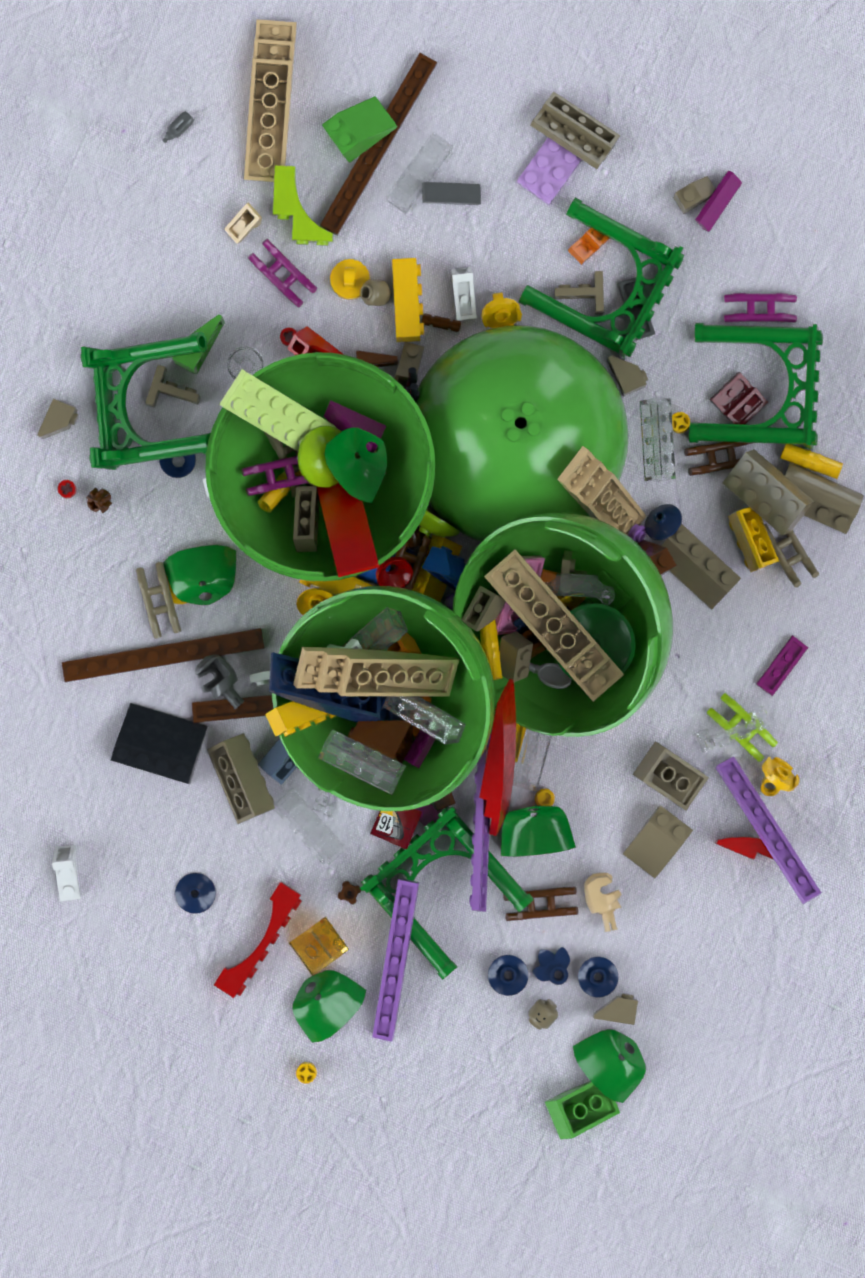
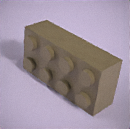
M755 449L745 452L722 482L782 536L793 530L815 502Z

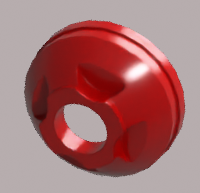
M391 557L379 565V568L376 570V579L379 586L403 588L410 582L413 575L411 565L402 557ZM391 564L396 565L393 571H386L387 566Z

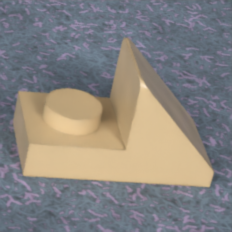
M248 202L224 230L238 244L243 241L252 229L261 225L262 217Z

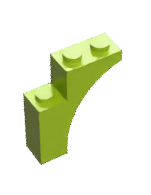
M275 165L273 215H277V219L289 220V216H293L292 240L297 241L296 244L308 245L309 241L317 242L316 245L329 246V242H333V233L324 230L314 223L301 205L296 188V167Z

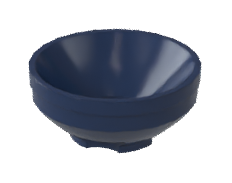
M196 455L182 456L185 462L181 467L173 465V458L161 459L159 464L163 472L168 476L183 478L193 471L196 465Z

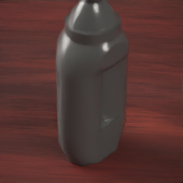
M186 111L181 113L169 125L163 142L167 143L168 140L180 137L193 124V117Z

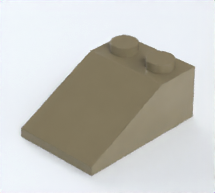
M656 741L633 773L635 777L686 811L709 778Z
M659 805L624 851L623 855L656 878L680 849L693 829Z

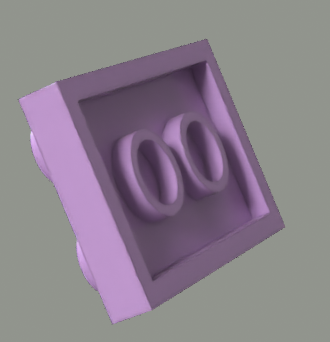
M548 137L521 174L517 183L550 205L582 159Z

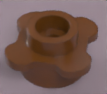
M345 881L342 884L341 892L338 893V898L349 901L353 905L357 902L356 897L361 892L360 886H354L349 881Z

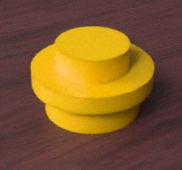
M543 788L536 792L534 800L537 806H552L555 796L551 790Z

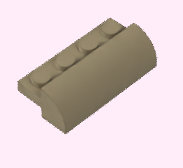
M554 91L530 124V126L595 169H598L602 162L605 161L620 137L618 133Z
M790 462L784 475L815 501L804 516L847 534L859 511L864 495Z

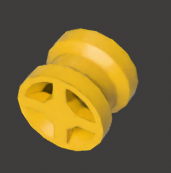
M684 412L673 414L670 419L671 429L679 434L686 432L690 427L689 416Z
M303 1062L296 1071L297 1079L304 1084L313 1082L317 1075L315 1065L310 1062Z

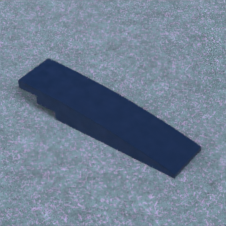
M275 652L271 653L269 692L354 722L408 720V712L406 711L408 696H340L337 692H318L315 688H296L293 684L299 659Z

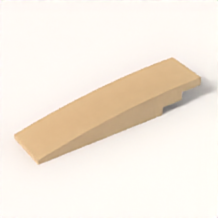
M256 20L244 180L274 182L275 165L286 166L297 22Z
M582 446L557 479L591 517L612 525L628 535L634 525L638 524L640 526L646 518L645 513L617 477L607 470L603 463L596 459L584 446Z
M516 550L511 552L484 576L592 701H595L624 675Z
M302 647L293 685L296 688H315L318 692H337L340 696H450L459 659L382 650Z

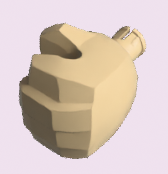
M595 873L584 882L587 906L592 914H602L605 932L618 930L614 911L615 909L622 908L617 900L622 894L619 890L602 894L600 891L601 887L612 883V875L609 873Z

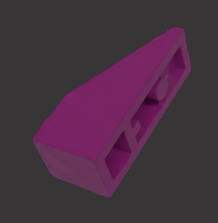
M331 400L324 414V417L340 431L348 428H360L381 439L386 425ZM368 442L366 448L369 452L374 453L377 444Z

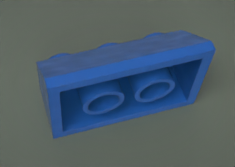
M432 546L422 569L456 591L460 576L466 565L464 563L465 560L460 556L452 555L453 551L447 547L441 546V548Z

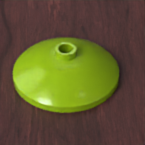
M319 426L312 429L305 435L298 450V465L301 474L310 484L317 487H331L339 483L327 466L324 454L326 444L342 432L335 427Z
M428 511L425 512L419 524V531L427 536L432 533L436 536L452 537L460 533L459 530Z

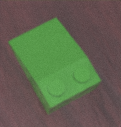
M376 96L338 112L322 124L349 163L398 127Z
M218 314L193 332H203L207 339V349L205 352L173 357L174 363L197 375L225 324L223 317Z
M591 1081L545 1101L560 1139H572L620 1113L616 1102L606 1097Z

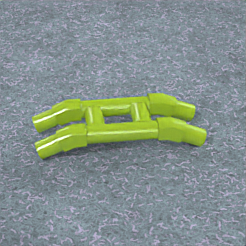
M724 693L720 699L736 714L729 722L713 708H710L707 714L744 747L750 755L758 762H761L764 756L749 741L756 733L771 747H775L778 741L746 712L742 706L728 694ZM742 719L751 726L744 735H741L734 728Z

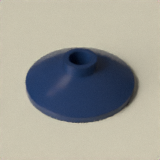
M672 504L656 507L646 518L645 532L654 540H664L671 537L677 532L682 523L681 511Z
M191 873L184 876L178 882L175 897L178 905L184 911L198 914L212 906L216 897V890L210 878L200 873ZM192 890L199 892L198 897L191 895Z
M503 955L495 959L490 965L488 980L491 987L497 993L505 996L516 995L527 985L529 978L528 969L520 958L513 955ZM510 971L512 977L507 979L504 977V973Z
M592 957L586 960L578 971V982L581 989L592 997H605L611 994L618 984L619 975L616 966L604 957ZM596 973H600L602 976L598 981L594 979Z

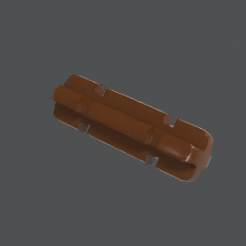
M426 313L422 317L424 325H432V327L445 330L449 328L455 332L460 331L461 321L454 319L450 321L449 318L440 316L432 317V315Z

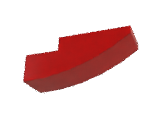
M728 837L715 841V844L753 860L757 853L773 859L763 841L759 838Z

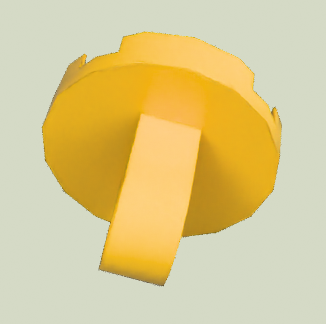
M346 259L337 263L330 275L331 287L340 298L347 300L359 298L361 296V287L366 281L370 280L366 266L354 259Z
M502 292L492 294L493 301L486 304L482 309V322L486 328L487 326L490 328L513 326L517 321L520 322L522 318L519 303L515 300L504 298Z
M768 757L762 765L765 777L761 781V792L766 796H775L780 790L793 791L800 782L798 774L794 776L791 772L792 766L778 757L774 759ZM766 783H772L776 787L772 790H769L764 785Z

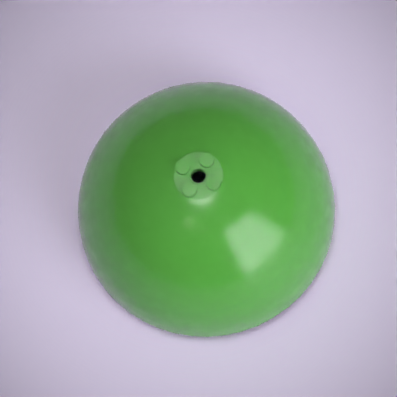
M521 325L501 326L481 331L461 340L448 349L431 366L418 387L419 399L416 404L421 410L430 430L435 454V480L429 505L449 525L475 540L482 542L497 529L515 520L532 515L563 512L591 517L557 480L582 446L587 448L596 459L601 461L606 469L612 472L618 480L622 476L628 451V422L620 392L613 378L599 360L583 346L562 334L544 328ZM517 418H524L527 421V426L523 429L517 428L515 426Z
M319 352L299 354L271 363L253 374L254 377L325 420L327 419L324 417V414L331 400L386 425L381 437L387 453L386 474L373 502L363 501L378 563L381 565L397 553L414 534L424 517L433 492L435 480L434 446L430 430L418 405L401 384L389 374L368 362L347 355ZM222 407L208 440L205 473L207 489L214 512L230 539L246 555L265 568L295 579L334 581L367 572L363 571L338 577L320 500L317 552H296L293 541L295 497H292L291 490L270 513L266 512L258 504V500L264 493L247 496L246 488L268 483L265 471L244 477L241 472L242 468L279 460L276 451L273 449L264 431ZM293 451L287 454L286 456L287 458H289L292 456H296V454ZM283 467L273 469L275 480L284 472ZM306 483L299 485V487H307Z
M563 512L544 513L515 520L497 529L478 545L464 567L454 596L453 612L461 619L463 618L480 586L501 596L484 576L514 550L521 556L544 557L543 569L561 573L564 550L573 551L572 559H576L575 570L587 571L585 581L568 594L583 592L586 598L579 606L589 603H600L619 611L630 623L636 643L633 660L624 672V675L595 701H592L573 679L568 687L557 689L545 685L539 680L538 674L529 671L528 677L514 682L516 723L544 735L565 737L591 736L617 727L630 718L651 696L662 678L672 648V607L667 588L657 567L647 553L628 535L608 523L585 515ZM603 591L609 593L610 600H606L603 597ZM470 628L481 644L480 630L477 632ZM509 634L497 635V636H498V641H499V650H500L501 638L504 637V636H506V635H509ZM548 649L530 659L531 663L539 666L545 663L558 664ZM503 675L502 679L494 680L495 708L509 681Z
M369 586L351 589L336 594L307 611L287 634L279 654L300 659L302 647L326 648L329 644L345 647L351 639L358 640L362 649H365L364 645L391 619L415 640L422 654L459 659L450 696H429L431 698L430 712L433 707H436L449 714V717L420 768L404 760L397 774L353 757L348 735L351 728H355L358 722L338 716L331 719L329 716H326L327 720L316 725L314 722H311L310 727L301 731L299 728H296L295 733L286 737L284 734L279 735L281 742L294 764L305 777L319 789L329 792L346 802L379 811H404L429 805L451 793L466 779L480 760L487 746L494 722L496 698L494 679L489 661L472 630L458 615L441 602L419 592L400 587ZM272 693L273 708L291 702L289 699ZM408 696V705L412 699L411 696Z

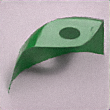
M348 428L326 444L324 453L326 464L339 484L351 496L361 501L372 503L386 472V447L383 440L360 428ZM368 442L377 444L378 451L376 453H371L367 450L366 444ZM358 452L361 458L357 459L355 453Z
M208 545L185 549L169 556L163 564L173 593L181 601L196 605H210L226 596L232 590L235 582L236 550L228 546ZM205 581L206 585L199 586V583ZM208 592L212 594V597L209 600H201L199 598L200 594Z
M532 806L510 811L505 816L502 827L501 856H533L576 848L569 821L565 812L560 807ZM540 808L539 810L529 811V809ZM537 813V816L532 817L530 814Z
M323 971L304 981L293 1002V1014L312 1043L321 1042L334 1035L355 1015L365 999L366 989L337 971ZM315 982V988L311 992L306 993L305 990L308 984ZM321 994V998L316 1000L315 997Z
M607 1029L600 1031L573 1046L574 1056L579 1067L606 1097L615 1102L623 1103L644 1078L646 1065L634 1040L616 1030ZM625 1043L632 1045L634 1049L633 1054L625 1049ZM619 1054H621L625 1059L620 1060L618 1057Z

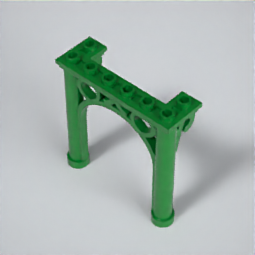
M575 197L566 215L622 244L631 253L636 265V283L630 297L619 309L600 317L581 314L529 285L525 287L518 303L536 309L618 353L621 359L625 360L627 356L631 357L637 344L635 343L636 338L641 339L645 331L642 328L646 321L650 322L655 313L652 310L655 303L660 304L664 296L661 293L665 286L669 287L674 278L671 275L674 268L679 269L685 256L682 254L683 247L680 246L678 248L675 246L674 250H672L665 244L653 241L583 204L582 200ZM637 251L652 259H647L641 263ZM661 263L665 265V268H664L663 271H662V265H661ZM649 264L655 265L658 269V273L652 280L645 279L642 274V269ZM641 281L645 285L656 283L648 298L643 294V286L640 285ZM637 305L644 306L636 321L633 314L626 310L628 307L631 310ZM621 315H626L630 319V324L624 331H620L615 327V318ZM610 321L611 330L596 323Z
M696 323L695 343L760 344L773 349L786 365L789 387L783 406L770 420L756 425L691 422L689 442L803 444L805 448L813 451V446L817 445L818 433L813 429V423H817V410H814V402L818 403L819 395L818 390H815V382H819L820 371L816 370V362H820L821 350H819V345L823 344L822 330H819L817 324L806 328L705 325V323ZM774 343L792 344L788 346L785 352H783ZM802 344H808V350ZM795 348L801 349L804 353L803 361L798 365L792 364L788 359L790 352ZM807 364L806 382L800 380L797 372L793 373L792 369L800 370ZM794 380H795V383H796L797 385H799V386H797L795 389H794ZM804 390L805 408L799 402H791L792 398L796 399L798 393ZM793 406L798 407L801 412L800 419L796 423L788 422L785 416L787 410ZM781 418L785 425L788 426V428L770 427Z
M203 332L111 350L81 347L80 358L82 366L94 369L93 382L96 391L95 402L99 426L98 440L100 448H90L89 460L91 468L116 470V467L199 453L206 455L211 433L149 442L141 438L134 431L126 410L127 388L136 370L149 361L205 352L207 349V339ZM133 362L127 370L121 366V364ZM115 370H118L122 376L117 386H114L112 378ZM112 391H118V394H115L113 399ZM114 415L116 416L117 420L121 421V423L115 424ZM120 428H123L127 433L123 444L118 442L117 433ZM133 440H134L136 443L142 445V446H138V447L129 448V447L131 446Z
M455 807L443 809L438 814L440 818L435 823L432 820L424 827L426 832L421 836L416 834L411 839V845L407 849L400 848L393 855L395 857L390 863L386 861L378 868L380 872L377 875H368L361 882L363 884L360 888L361 891L370 893L391 918L395 897L392 893L396 894V890L391 887L390 881L396 874L402 873L406 876L407 880L414 881L426 865L438 858L459 855L471 859L472 854H474L473 832L458 816ZM446 826L450 831L441 829ZM442 834H446L451 838V844L447 851L437 850L434 844L435 840ZM455 837L468 852L453 850L456 843ZM431 839L430 848L436 854L432 856L431 853L419 854L417 850ZM489 851L488 877L520 913L534 898L521 888ZM410 856L413 860V865L410 869L413 872L411 876L406 870L397 869ZM418 859L424 860V861L419 864ZM385 878H387V879H386V887H385V885L382 883V881H383ZM414 917L410 940L439 972L438 976L443 980L458 966L446 955Z

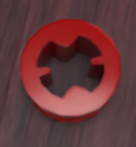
M288 327L281 331L280 340L283 345L289 346L290 342H286L284 334L292 332V336L297 333L295 329Z
M63 480L59 483L57 490L63 498L69 499L75 496L77 488L72 481ZM70 484L72 492H68L67 495L63 494L65 491L62 490V487Z

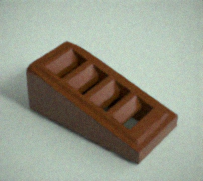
M356 351L358 359L378 368L398 364L397 356Z

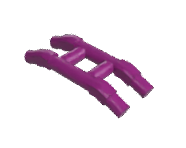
M268 238L265 239L262 245L276 261L268 268L254 253H251L248 259L286 298L297 307H301L303 301L289 287L296 280L311 293H315L317 287ZM282 266L291 273L284 282L275 275Z
M734 293L724 295L725 303L747 302V314L724 315L725 322L795 323L797 321V315L775 314V302L795 303L797 301L796 295L785 293ZM755 302H767V314H755Z
M298 455L242 468L243 477L265 471L268 482L246 488L247 496L309 483L303 475L295 477L293 465L298 464ZM285 467L287 479L275 481L273 469Z

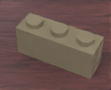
M316 486L296 487L293 532L296 552H317L320 499Z

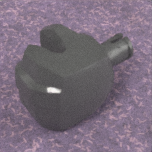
M220 655L206 656L196 666L195 674L198 675V678L208 673L214 676L213 680L201 687L203 693L211 692L214 699L224 695L234 709L244 702L233 689V684L238 681L234 669Z

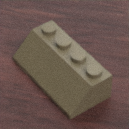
M682 523L677 532L661 545L668 549L677 565L670 572L711 610L741 579Z
M244 733L207 749L237 824L275 809L273 797L268 792L265 778L260 773L258 761L253 756L250 742Z

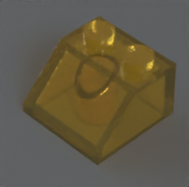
M326 916L289 942L312 976L349 950Z

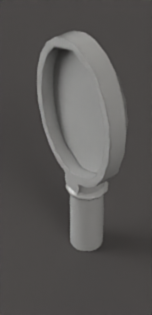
M530 662L529 671L538 674L539 680L545 685L562 689L571 684L572 679L562 671L558 664L545 663L539 666Z

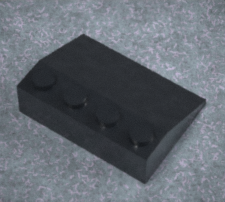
M130 703L110 761L190 784L208 726Z

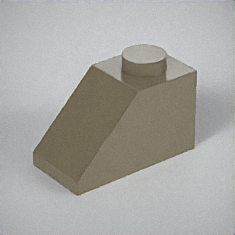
M708 176L675 192L673 198L682 213L685 214L708 200L715 191V187Z
M614 356L608 357L607 362L623 397L646 387L648 377L644 369L640 370L638 365Z
M53 398L37 436L45 439L70 429L71 425H75L79 417V414H77L78 410Z
M480 586L462 620L468 627L478 632L498 617L506 601L496 593Z
M622 993L621 997L616 996L593 1013V1018L635 1025L638 1000L634 999V995Z

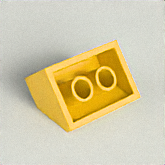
M748 507L728 516L729 526L735 533L737 546L742 550L745 558L744 563L750 570V573L779 562L763 520L754 510Z

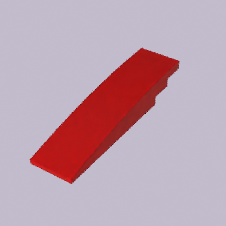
M339 483L331 487H317L338 577L379 568L363 501L351 496Z
M509 679L497 702L479 796L480 799L487 800L484 816L491 818L489 834L497 836L505 816L508 814L514 778L516 705L514 680Z

